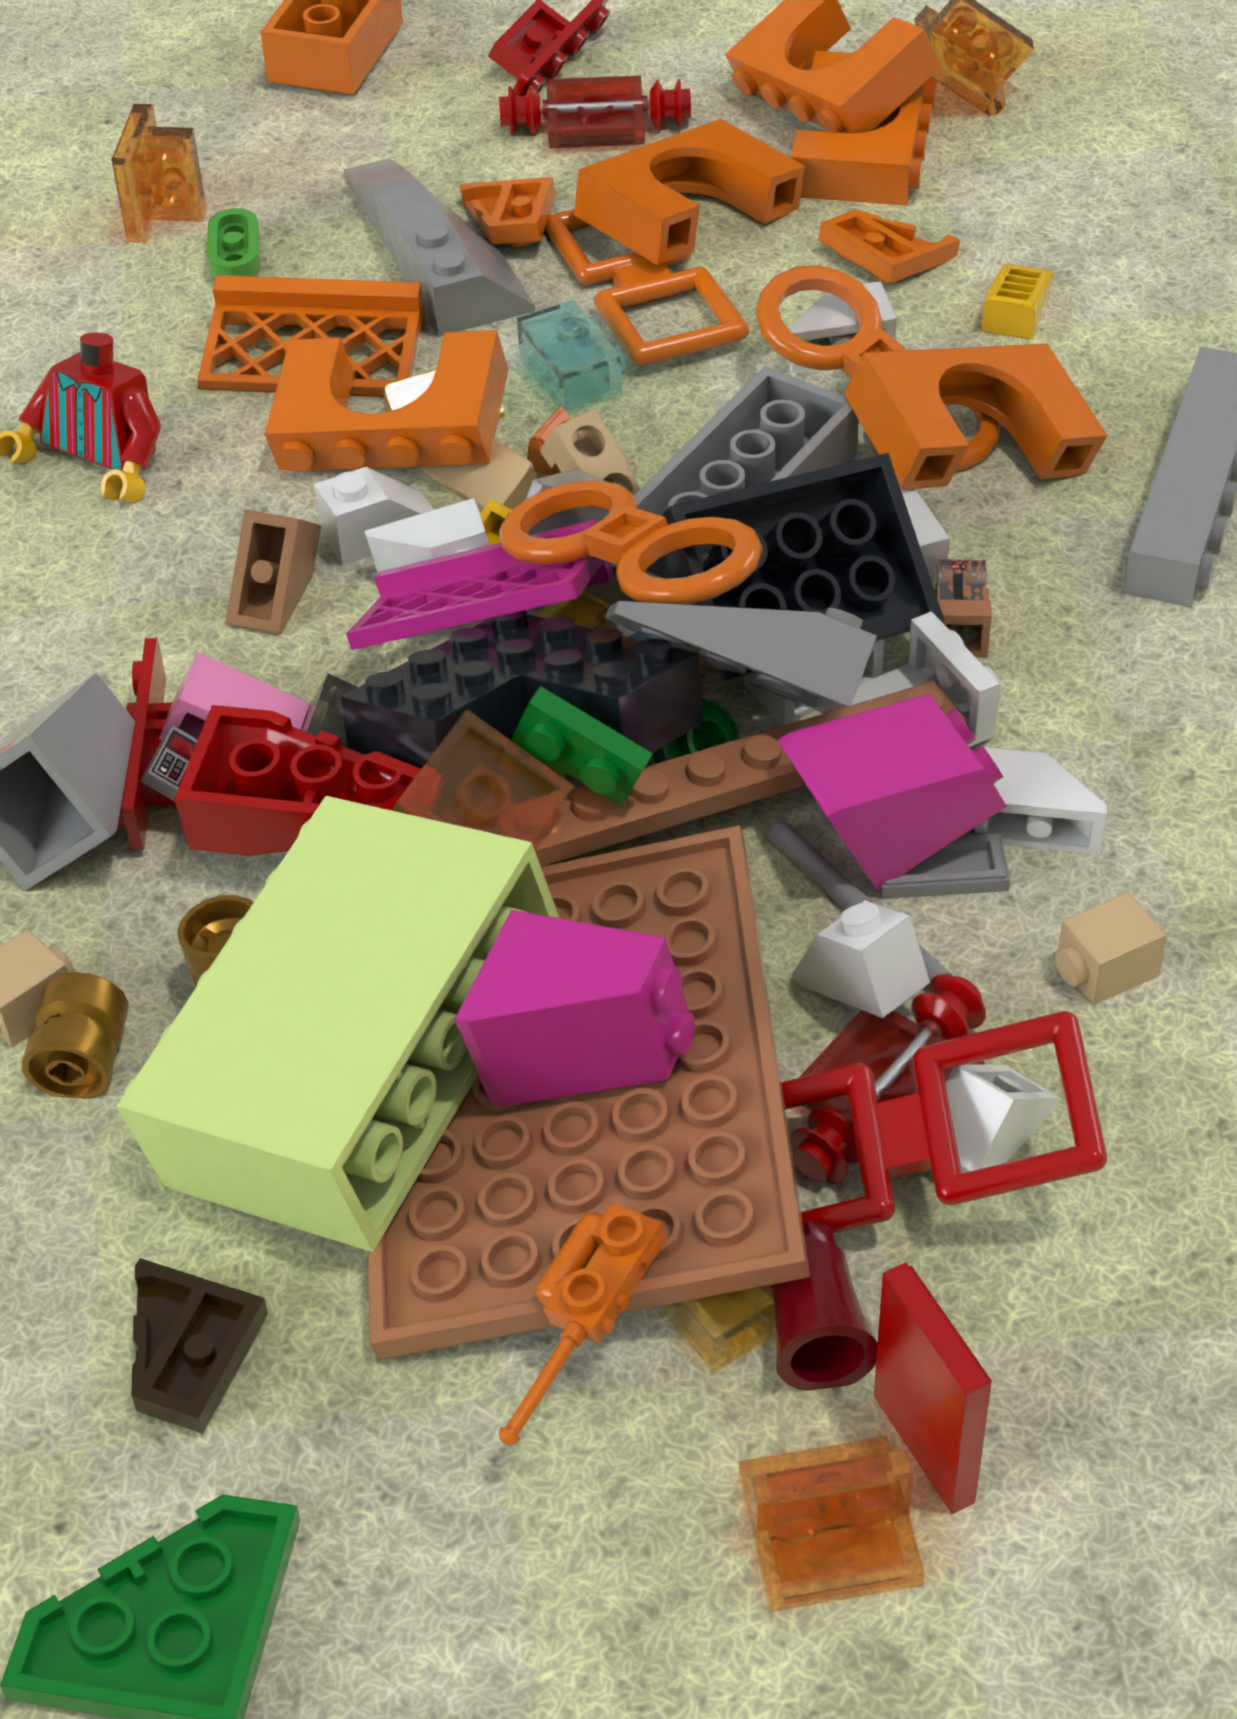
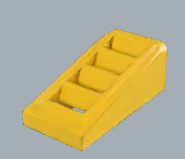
M1003 263L983 304L981 331L1033 340L1053 281L1054 271Z

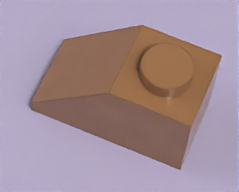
M244 510L225 624L282 634L313 577L321 525L297 518Z

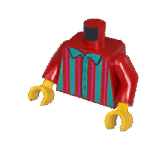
M100 332L84 334L80 337V352L53 365L49 369L19 416L18 420L22 424L18 431L7 430L0 433V456L5 457L9 455L13 446L17 443L16 452L10 462L21 465L35 458L37 452L36 444L32 438L35 433L40 434V444L112 469L104 475L101 481L102 495L113 500L120 496L122 501L135 503L141 500L145 494L144 481L138 475L140 470L147 469L151 456L156 452V442L161 431V422L148 396L146 376L139 369L114 361L113 337Z

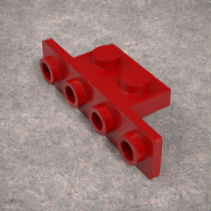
M536 0L494 43L488 57L503 67L508 73L518 78L512 89L516 96H525L530 85L539 93L546 82L545 76L551 80L557 76L567 61L568 56L566 54L569 53L574 57L583 47L589 37L587 31L589 30L596 34L603 26L610 14V10L605 7L608 0H591L571 22L541 0Z
M145 638L142 660L133 661L132 685L134 695L137 698L136 702H128L126 710L135 720L118 827L126 828L131 850H140L145 847L150 807L176 806L175 801L140 782L161 742L159 736L173 703H163L166 674L158 638Z

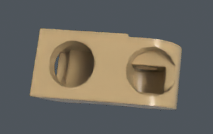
M595 408L554 427L539 450L551 469L558 466L561 472L579 469L606 482L616 483L633 494L640 490L632 471L628 467V461Z

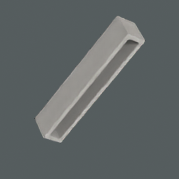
M1200 346L1129 550L1123 590L1125 594L1192 607L1198 587L1206 589L1210 587L1217 555L1209 552L1210 550L1221 552L1228 524V518L1221 517V515L1232 516L1237 499V482H1232V480L1237 481V353Z

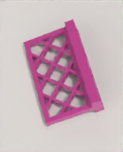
M598 519L530 536L545 539L565 537L590 528L598 523ZM501 542L380 571L374 577L380 598L351 627L346 635L351 650L567 601L578 598L585 587L610 582L614 572L611 562L593 556L570 563L552 565L520 562L503 550Z

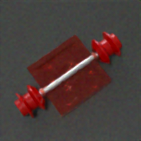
M641 75L547 79V100H542V105H540V95L532 85L529 86L525 96H516L511 86H508V96L499 97L500 125L510 126L511 136L514 135L519 125H527L531 134L535 135L541 126V115H543V120H548L549 149L644 145V116H648V110H650V120L657 129H661L665 119H675L678 127L682 128V118H691L690 88L681 89L680 79L677 80L674 89L665 90L660 81L656 80L649 90L650 100H648L647 95H642Z
M948 974L936 975L928 985L929 993H921L912 1001L911 1011L916 1023L894 1010L883 1018L861 1010L800 1077L855 1063H863L869 1066L873 1072L878 1103L918 1093L913 1066L915 1051L922 1046L969 1035V1029L980 1027L986 1019V1009L982 996L977 987L963 977ZM980 1061L968 1065H985V1062ZM948 1069V1070H944V1071H943V1072H944V1077H945V1083H946V1081H947V1079H948V1077H949V1075H950L952 1069ZM848 1094L803 1105V1107L811 1111L807 1117L808 1128H797L789 1136L795 1166L804 1176L812 1181H827L831 1184H839L848 1175L847 1163L859 1162Z

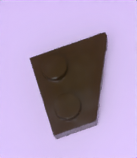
M139 1258L135 1265L134 1277L137 1285V1315H133V1342L136 1349V1361L132 1365L131 1390L136 1412L203 1434L268 1315L265 1298Z

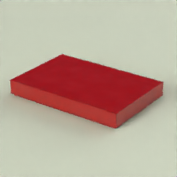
M905 1262L883 1272L874 1397L951 1514H954L974 1504L977 1496L992 1380L917 1272Z

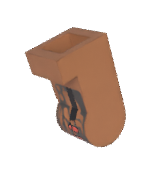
M938 559L936 596L945 620L942 623L947 628L955 625H966L973 628L978 633V636L970 642H965V647L975 657H988L992 612L989 588H986V560Z

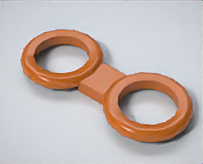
M820 265L793 267L774 276L760 292L756 308V318L761 335L777 354L795 365L818 371L841 369L852 378L864 352L907 350L882 329L883 320L875 298L861 282L843 271ZM818 290L831 293L845 301L855 312L860 326L859 331L852 339L839 345L821 346L805 342L792 334L782 322L779 305L786 297L799 291ZM970 408L974 413L978 430L974 438L968 441L969 447L956 471H965L985 461L999 442L1001 424L981 411Z
M594 480L563 484L546 489L524 500L507 514L499 530L503 550L520 562L552 565L570 563L593 556L617 564L616 576L622 592L637 602L691 605L715 598L737 587L756 570L763 552V547L756 531L738 520L704 517L686 519L667 525L666 517L638 509L633 494L616 483ZM589 506L606 508L610 511L604 519L579 533L546 539L528 535L529 530L538 522L561 511ZM715 544L727 546L733 550L732 554L721 564L692 576L664 579L652 577L645 573L647 568L657 559L685 547Z

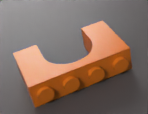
M783 0L725 54L734 71L731 74L732 81L746 96L755 95L765 100L774 109H785L793 113L804 123L810 121L823 127L827 132L841 133L873 131L941 66L925 29L893 17L846 59L825 68L809 70L812 66L815 51H828L851 30L838 0Z
M815 51L811 70L834 65L853 53ZM929 78L879 124L883 126L882 128L861 133L797 129L790 157L805 165L800 198L907 206L910 188H920L922 161L925 160L927 134L930 132L937 78Z
M719 119L578 169L574 215L658 266L694 252L700 205L679 193L702 194L720 199L761 223L766 224L786 216L799 208L805 165L728 122Z
M497 330L444 332L436 372L429 387L409 404L392 411L376 414L359 413L347 409L354 373L341 337L289 340L264 434L278 469L303 472L355 470L363 467L374 469L490 464L492 437L495 439L508 374V365Z
M1048 343L864 352L844 393L879 455L889 453L901 490L948 486L966 453L969 444L944 404L967 406L981 411L998 421L1013 436L1039 479L1075 477L1085 474L1107 438L1106 432Z

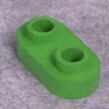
M232 208L220 211L209 219L207 257L210 274L214 279L216 275L256 276L259 273L260 232L257 216L253 212L246 209Z

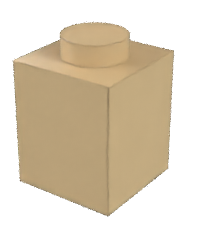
M1126 892L1062 920L1059 946L1055 955L1056 966L1060 976L1068 986L1072 988L1078 986L1089 1001L1096 1005L1160 976L1167 935L1129 892Z
M28 929L0 947V1036L12 1048L27 1039L31 1031L36 1029L37 1009L43 989L49 980L62 973L75 972L70 960L58 946L52 944L47 948Z

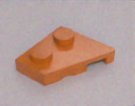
M553 177L460 184L459 188L465 209L491 244L507 243L512 247H524L535 241H541L556 196Z
M854 210L821 222L818 241L835 250L841 258L855 262L873 273L876 279L890 284L946 263L958 255L960 239L950 235H945L943 240L935 243L914 238L917 226L899 221L885 220L878 215Z

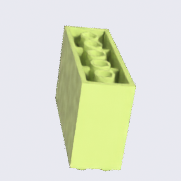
M325 796L310 820L302 826L298 838L277 869L273 870L268 876L264 888L246 915L235 925L231 937L210 968L201 975L196 989L175 1020L166 1027L160 1042L137 1076L128 1083L123 1097L116 1105V1108L162 1184L193 1197L373 1252L478 1076L456 1024L455 1017L510 911L515 910L559 918L532 842Z

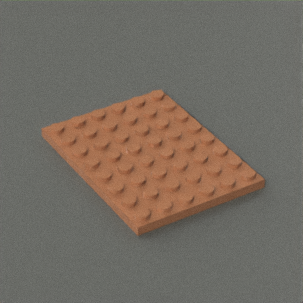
M740 825L541 867L560 919L666 938L674 966L681 973V988L688 1010L695 1017L694 1039L688 1052L679 1055L669 1079L502 1107L490 1104L479 1076L476 1077L373 1252L368 1251L370 1346L378 1360L554 1326L549 1323L543 1309L544 1304L536 1296L537 1284L579 1220L587 1213L593 1212L604 1215L611 1203L662 1222L667 1236V1240L633 1291L627 1309L622 1310L620 1313L810 1277L746 846Z

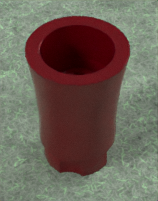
M806 1221L802 1224L810 1277L770 1285L777 1332V1373L786 1384L804 1391L849 1386L865 1377L876 1365L877 1341L862 1312L852 1284L845 1253L837 1246L832 1228L821 1222Z

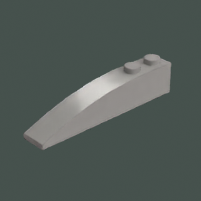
M388 158L344 169V176L406 282H421L425 315L438 337L443 336L444 332H459L535 312L534 303L501 251L439 200L403 166Z

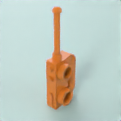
M611 1203L604 1215L592 1212L585 1214L579 1220L536 1287V1296L544 1304L543 1309L549 1323L564 1329L560 1334L562 1340L506 1427H500L499 1439L503 1444L512 1446L520 1441L518 1435L573 1349L579 1348L584 1339L600 1345L606 1334L609 1335L613 1331L615 1320L622 1310L627 1309L633 1291L667 1240L662 1222Z

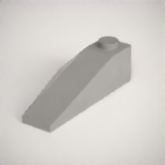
M618 601L609 607L605 619L650 639L667 640L675 648L687 650L689 645L699 648L698 657L703 660V663L719 670H729L745 674L746 669L754 672L750 684L821 713L851 707L877 635L860 629L863 623L861 618L835 608H827L826 614H822L820 612Z

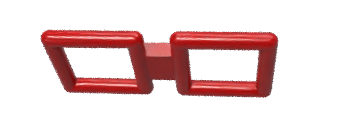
M1061 1011L922 1046L913 1055L918 1093L879 1103L873 1072L869 1066L863 1063H855L781 1082L785 1110L848 1094L864 1197L801 1212L802 1223L806 1221L821 1222L831 1227L833 1234L891 1219L895 1213V1201L891 1183L893 1178L932 1169L937 1198L943 1204L953 1206L1097 1172L1107 1163V1152L1078 1018L1069 1011ZM1054 1043L1075 1146L962 1173L943 1071Z

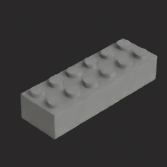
M764 366L634 495L637 507L640 510L662 516L669 506L851 462L857 455L859 419L845 396ZM661 558L657 559L645 572L652 577L667 579ZM611 563L614 576L610 582L585 587L580 594L581 601L605 612H608L609 607L618 601L637 602L620 589L616 576L618 565Z

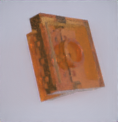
M950 0L939 13L926 5L915 17L914 21L915 26L925 29L941 66L931 78L988 116H997L1006 106L1003 84L1034 51L1033 39L975 0Z
M133 104L111 161L127 242L147 243L155 220L203 222L207 207L194 129L187 127H157L153 104Z
M466 710L398 799L392 811L533 843L574 785L469 710Z
M887 1436L738 1461V1477L769 1612L923 1586L925 1572L909 1517L913 1475L906 1450L892 1452Z

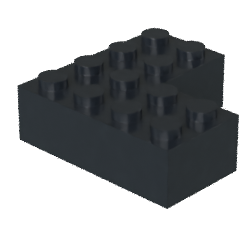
M526 610L489 618L472 628H464L453 632L449 640L432 649L412 653L409 655L407 662L388 672H379L368 676L365 679V684L340 696L347 747L364 755L377 751L439 775L442 780L441 792H445L502 759L529 702L541 686L653 753L703 723L698 653L672 647L671 643L667 640H639L622 636V632L618 629L586 628L574 625L573 620L569 618L554 617L547 619L529 615Z

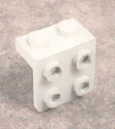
M931 611L911 619L908 664L859 684L851 704L854 705L935 681L966 719L965 723L976 739L968 745V747H971L995 736L1001 686L994 671L988 666H983L965 647L958 633L954 630H949Z

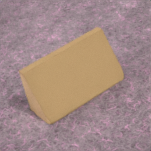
M493 437L490 464L422 467L423 472L463 499L469 500L474 498L478 509L481 511L490 498L513 510L526 500L532 480L535 479L534 465Z

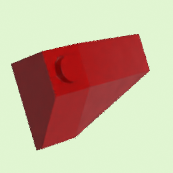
M212 705L174 800L189 849L253 856L289 851L298 838L302 826L310 820L325 796L432 819L442 788V780L439 775L375 751L364 755L341 746L340 737L321 730L316 736L292 727L290 717L274 711Z

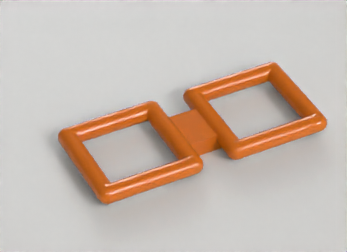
M575 209L549 215L544 230L578 281L583 285H591L612 280L616 286L599 291L594 297V304L634 364L643 366L741 341L748 336V324L706 268L695 267L675 273L670 271L667 265L684 262L690 258L691 253L658 266L636 252L591 263L570 233L571 230L591 225L574 215ZM696 289L721 324L645 343L621 307H633L677 296V293Z

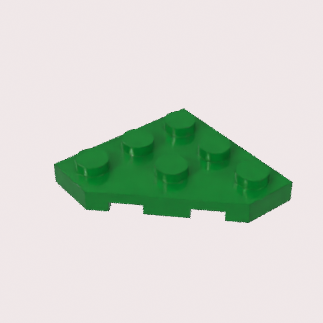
M222 1494L195 1510L197 1519L159 1542L153 1535L98 1568L100 1577L62 1600L58 1601L57 1597L53 1595L26 1611L0 1684L5 1699L118 1719H244L301 1521L297 1505Z

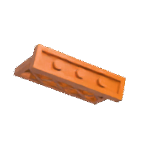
M216 275L212 289L215 307L197 379L199 389L276 392L280 376L269 375L265 370L285 358L289 340L329 338L325 333L332 329H352L355 331L342 339L346 354L365 342L376 351V353L358 364L347 355L354 373L350 395L384 397L383 388L386 384L412 376L419 332H423L426 322L421 282ZM226 325L252 326L251 329L234 339L224 332ZM281 327L303 328L302 331L286 341H283L274 332ZM383 331L405 332V335L389 345H386L377 336ZM264 338L274 348L255 360L252 359L244 350ZM233 356L244 365L232 374L215 373L217 366ZM386 363H389L398 371L397 380H374L369 375Z

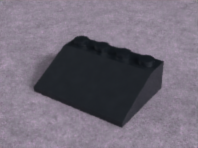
M889 453L672 505L662 515L666 517L667 525L686 519L704 517L738 520L756 531L763 547L756 570L740 585L715 598L691 605L820 612L822 614H826L827 608H835L861 618L863 623L860 629L877 635L875 641L910 632L911 619L931 611L941 622L945 621ZM715 544L693 545L675 550L661 557L667 579L682 578L705 572L721 564L732 554L733 550L727 546ZM715 668L722 682L754 673L749 669H746L745 674Z

